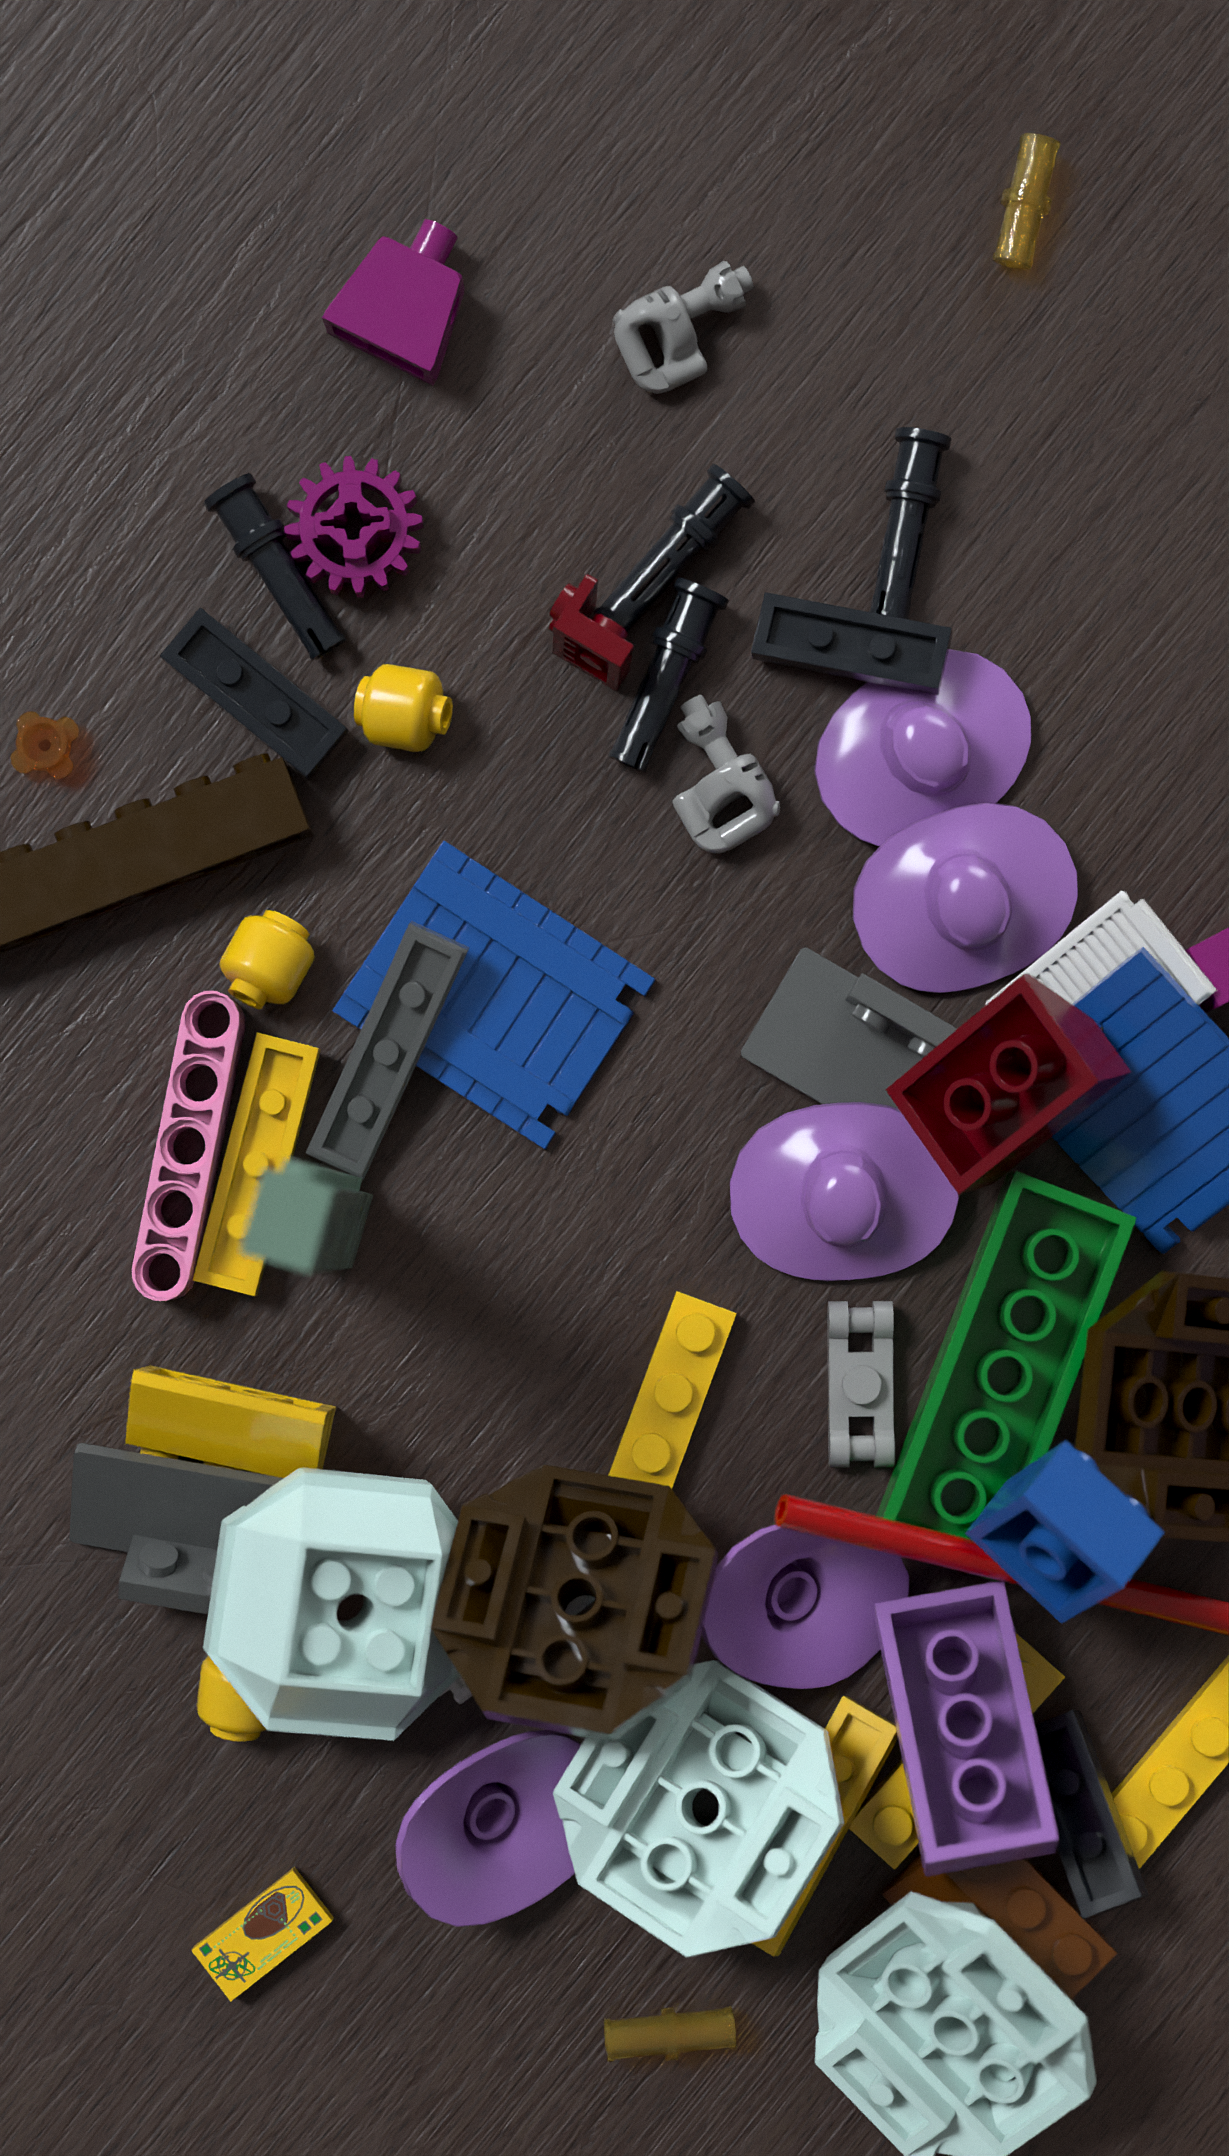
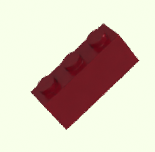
M1027 973L1022 974L885 1090L953 1188L960 1195L995 1183L1128 1076L1131 1071L1094 1019Z

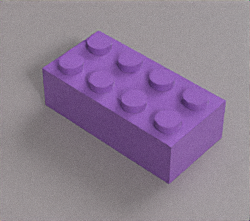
M1004 1581L876 1603L875 1624L925 1877L1055 1853L1058 1835Z

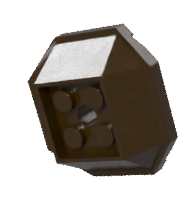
M1161 1271L1092 1325L1087 1332L1075 1450L1088 1455L1096 1463L1099 1472L1125 1496L1133 1498L1144 1507L1148 1518L1164 1532L1160 1538L1229 1542V1278Z
M544 1464L510 1481L492 1494L488 1495L485 1493L462 1505L430 1628L487 1719L615 1742L690 1683L719 1557L716 1548L704 1532L700 1530L670 1486ZM587 1595L596 1598L592 1609L583 1615L572 1616L565 1613L568 1604L576 1597Z

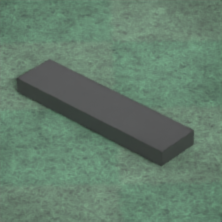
M414 921L409 923L306 1154L364 1180L470 947Z

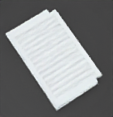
M1120 891L986 1002V1005L1022 974L1027 973L1073 1004L1142 947L1164 968V971L1169 973L1197 1005L1213 994L1216 988L1144 899H1141L1134 905L1129 899L1128 894Z

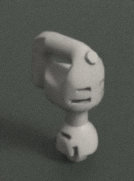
M723 261L708 271L701 286L683 295H679L671 286H665L633 301L624 310L619 309L613 318L615 340L632 378L640 388L650 393L660 394L671 391L707 372V363L699 350L691 319L709 310L730 313L745 308L746 300L743 295L753 290L754 285L749 272L744 266L732 271L728 262ZM643 324L650 325L657 335L665 357L664 365L660 368L654 366L639 333V326Z
M698 695L680 707L686 718L677 725V728L688 742L706 751L716 770L702 778L692 788L677 795L672 802L692 840L699 848L709 853L720 854L732 850L765 830L772 823L773 818L779 815L780 802L776 801L773 787L756 757L752 754L737 756L726 737L727 715L721 701L711 703L708 706L703 695ZM747 796L753 803V807L719 828L714 827L712 822L714 816L734 800Z

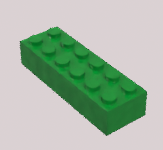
M1007 1172L876 1514L877 1517L970 1539L965 1533L1004 1483L1048 1453L1085 1356L1088 1329L1098 1322L1137 1217L1021 1172ZM984 1577V1578L989 1579V1580L994 1581V1582L999 1581V1580H996V1579Z

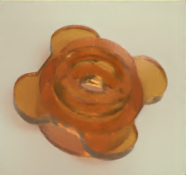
M34 711L22 714L16 723L19 732L16 738L17 749L11 754L13 767L22 774L38 770L49 772L55 779H63L69 776L74 767L70 759L72 742L79 736V728L76 722L69 717H61L55 721L47 717H40ZM45 739L49 740L51 743L50 749L47 751L40 750V742Z

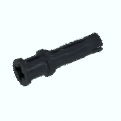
M899 427L896 429L894 440L900 443L894 476L892 480L886 481L884 492L887 494L886 499L891 501L875 591L869 612L909 620L910 602L916 580L929 509L935 508L936 503L940 501L942 491L936 488L942 453L950 449L952 438L932 430Z
M712 464L707 470L708 480L685 506L677 504L671 511L672 516L669 518L673 524L633 567L631 572L616 587L605 602L594 610V615L596 613L604 615L628 632L701 549L707 552L709 549L713 550L719 544L717 535L741 508L750 509L755 503L754 498L731 475L718 465ZM721 496L722 498H721L720 502H719V503L712 509V511L705 517V513L711 508V506H712V505L719 499V497ZM686 536L687 539L676 551L675 547ZM666 558L667 562L647 583V585L640 591V593L633 600H631L633 594L640 588V586L648 579V577Z
M251 473L244 474L217 489L204 500L203 504L208 512L217 513L235 542L232 550L236 557L241 558L243 561H251L309 653V658L311 661H315L333 651L332 646L339 647L346 641V638L338 630L282 541L286 536L284 524L280 519H272L253 489L257 482Z
M677 578L674 585L678 594L664 626L656 627L652 635L654 638L653 645L657 648L620 734L608 755L610 758L617 761L620 760V763L642 772H646L648 768L647 765L692 663L698 664L700 659H704L707 653V649L703 644L718 610H726L729 599L721 594L683 578Z

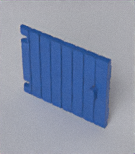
M443 840L332 1011L357 1028L362 1029L411 921L470 947L416 1066L546 1150L556 1132L537 1120L546 1105L549 1104L558 1113L568 1116L634 1015V1012L629 1007L622 1005L615 999L625 984L639 994L646 996L656 979Z
M1142 947L1072 1004L1094 1019L1099 1028L1103 1025L1102 1032L1131 1073L1060 1129L1052 1138L1058 1142L1059 1146L1075 1163L1079 1164V1167L1124 1213L1137 1217L1135 1227L1144 1234L1160 1253L1165 1254L1180 1242V1238L1168 1226L1170 1222L1178 1218L1190 1231L1194 1232L1229 1205V1038L1208 1018V1015L1186 994L1169 973L1164 971V968Z

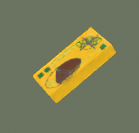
M294 1867L197 1943L191 1951L227 1998L232 2001L330 1924L334 1917Z

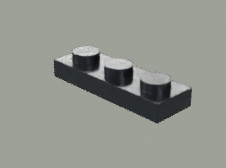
M765 592L751 655L754 660L939 695L952 639V628Z
M201 607L160 655L162 660L308 780L349 732L347 727Z
M1071 1710L1034 1725L1058 1835L1057 1849L1082 1918L1091 1919L1149 1897L1081 1711Z

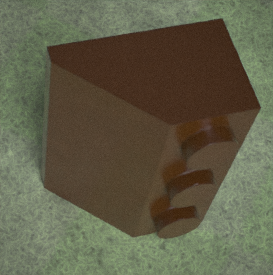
M920 1853L881 1892L892 1905L896 1904L910 1892L939 1902L974 1903L988 1919L993 1920L1070 2000L1117 1954L1108 1939L1088 1919L1082 1918L1081 1912L1028 1858L925 1877Z

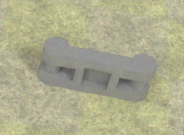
M828 1301L829 1468H849L850 1461H873L874 1467H894V1313L892 1301H873L872 1307H848V1301ZM872 1333V1352H848V1334ZM849 1417H873V1435L849 1436Z

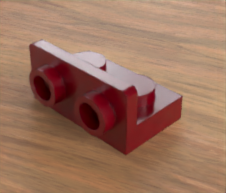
M587 573L578 588L570 583L564 587L549 613V617L553 618L548 630L553 632L552 653L617 692L630 672L634 645L625 640L628 632L613 620L598 613L594 615L592 620L589 618L596 606L598 580Z

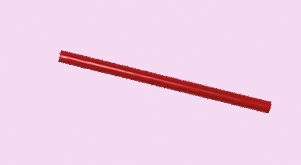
M786 1494L781 1496L776 1507L775 1524L780 1528L1020 1585L971 1539ZM1130 1578L1122 1589L1096 1603L1229 1636V1602Z

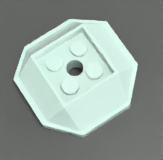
M298 1468L270 1487L248 1506H242L222 1520L203 1649L268 1731L394 1741L460 1676L430 1628L458 1520L435 1488L426 1480ZM362 1594L363 1606L358 1615L346 1621L337 1620L336 1611L340 1602L349 1595Z
M716 1660L694 1664L690 1683L617 1741L610 1742L586 1737L553 1791L558 1814L563 1821L568 1849L578 1884L686 1957L776 1937L844 1824L828 1731L747 1678L736 1674L722 1662ZM705 1788L713 1792L719 1802V1814L716 1820L709 1826L700 1824L692 1812L694 1797Z
M910 1892L831 1953L819 1970L817 2004L819 2032L816 2036L815 2064L904 2156H935L936 2153L951 2156H1007L1087 2100L1097 2083L1087 2017L993 1920L988 1919L974 1903L939 1902Z

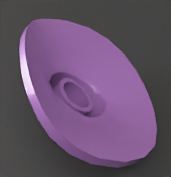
M949 649L939 695L867 682L852 693L832 715L818 742L814 769L821 800L838 825L859 840L878 847L887 838L903 828L933 814L959 806L978 803L996 804L1014 784L1026 762L1031 744V716L1023 693L1004 669L978 654Z
M978 803L954 807L918 820L887 838L866 860L854 887L853 921L862 948L879 970L899 984L919 991L938 993L970 989L1023 969L1044 955L1061 938L1072 920L1078 897L1077 871L1065 842L1042 818L1012 805Z
M865 1102L813 1105L781 1115L759 1128L740 1150L730 1178L731 1215L740 1238L757 1258L770 1267L795 1277L812 1280L831 1281L872 1278L887 1275L911 1266L925 1258L941 1243L953 1223L958 1202V1193L900 1110L889 1105Z
M775 1524L758 1530L734 1546L717 1565L702 1629L703 1639L717 1659L736 1674L751 1681L796 1689L829 1686L852 1675L880 1650L875 1624V1604L908 1598L909 1575L900 1556L780 1528Z
M551 1730L529 1731L499 1741L475 1753L435 1780L414 1801L404 1816L396 1840V1867L407 1894L433 1919L453 1926L481 1925L505 1918L534 1904L573 1876L575 1871L568 1849L563 1821L559 1817L553 1791L582 1744L562 1732Z

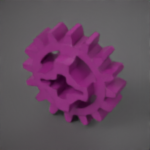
M351 456L344 457L343 471L334 474L326 462L320 464V473L323 480L316 485L311 480L302 478L299 484L307 496L305 501L289 500L287 504L289 512L299 518V522L284 526L287 539L302 540V543L290 552L296 563H304L311 560L312 563L306 573L308 580L314 584L326 574L329 576V590L334 595L339 594L344 583H352L357 598H362L365 595L366 582L373 580L383 592L388 590L389 584L386 573L394 570L396 573L406 576L409 573V569L402 555L404 552L420 554L421 551L420 542L409 536V532L424 528L422 515L406 513L407 510L411 509L418 502L414 491H404L398 494L397 490L402 482L401 474L395 470L384 479L380 478L378 460L373 458L368 462L364 471H357ZM363 488L380 494L388 501L393 510H388L387 507H374L365 499ZM339 491V498L327 512L316 513L326 498ZM360 515L363 524L367 526L360 529L359 539L350 540L345 529L341 528L349 525V516ZM393 541L387 552L370 564L369 556L382 542ZM315 544H321L322 547L334 546L343 554L345 566L328 560L320 553Z

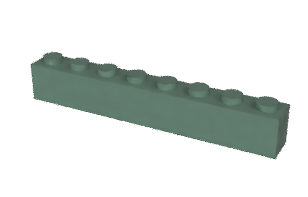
M285 1159L282 1171L264 1168L240 1253L309 1273L353 1268L373 1194L359 1191L362 1178L288 1159Z

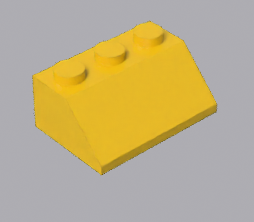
M150 1365L133 1371L125 1444L141 1447L140 1453L177 1460L179 1456L202 1460L205 1465L240 1471L242 1469L285 1478L300 1467L323 1469L336 1406Z

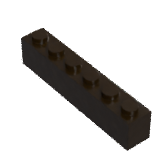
M268 753L259 754L236 763L233 766L235 772L233 776L211 783L209 776L198 777L173 788L176 797L153 806L149 798L140 799L117 808L113 811L116 820L92 828L90 821L79 822L55 832L56 842L33 851L31 844L27 843L0 852V954L314 836L285 760L280 757L271 761Z

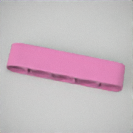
M203 991L194 995L186 1003L181 1016L132 1265V1279L136 1289L144 1297L154 1301L175 1300L184 1296L193 1287L195 1282L193 1281V1276L207 1226L245 1032V1015L241 1006L229 996L218 991ZM212 1004L224 1005L230 1015V1024L227 1031L217 1038H205L198 1028V1018L201 1011ZM200 1066H209L217 1076V1089L209 1099L196 1102L187 1093L186 1079L193 1069ZM194 1128L203 1135L205 1151L197 1162L186 1165L176 1158L174 1141L181 1131ZM174 1191L184 1192L190 1198L193 1205V1213L190 1220L179 1228L170 1226L161 1214V1205L164 1198ZM163 1253L172 1256L180 1267L178 1283L167 1291L157 1288L149 1277L151 1262Z

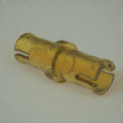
M1024 133L1020 136V148L1011 187L1004 189L1000 204L1006 208L996 252L993 253L992 258L994 262L1015 269L1032 268V258L1042 215H1048L1051 208L1052 199L1047 196L1057 150L1059 151L1061 144L1058 140L1048 136Z
M732 2006L675 2013L674 2007L660 2008V2015L610 2020V2018L603 2019L607 2062H612L615 2059L663 2054L665 2060L670 2061L679 2060V2053L721 2048L736 2049V2032Z

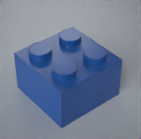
M1064 1441L1009 1478L965 1534L1062 1624L1122 1589L1164 1532L1148 1518L1146 1510L1140 1503L1131 1497L1125 1496L1099 1472L1098 1466L1088 1455L1075 1450L1067 1441Z

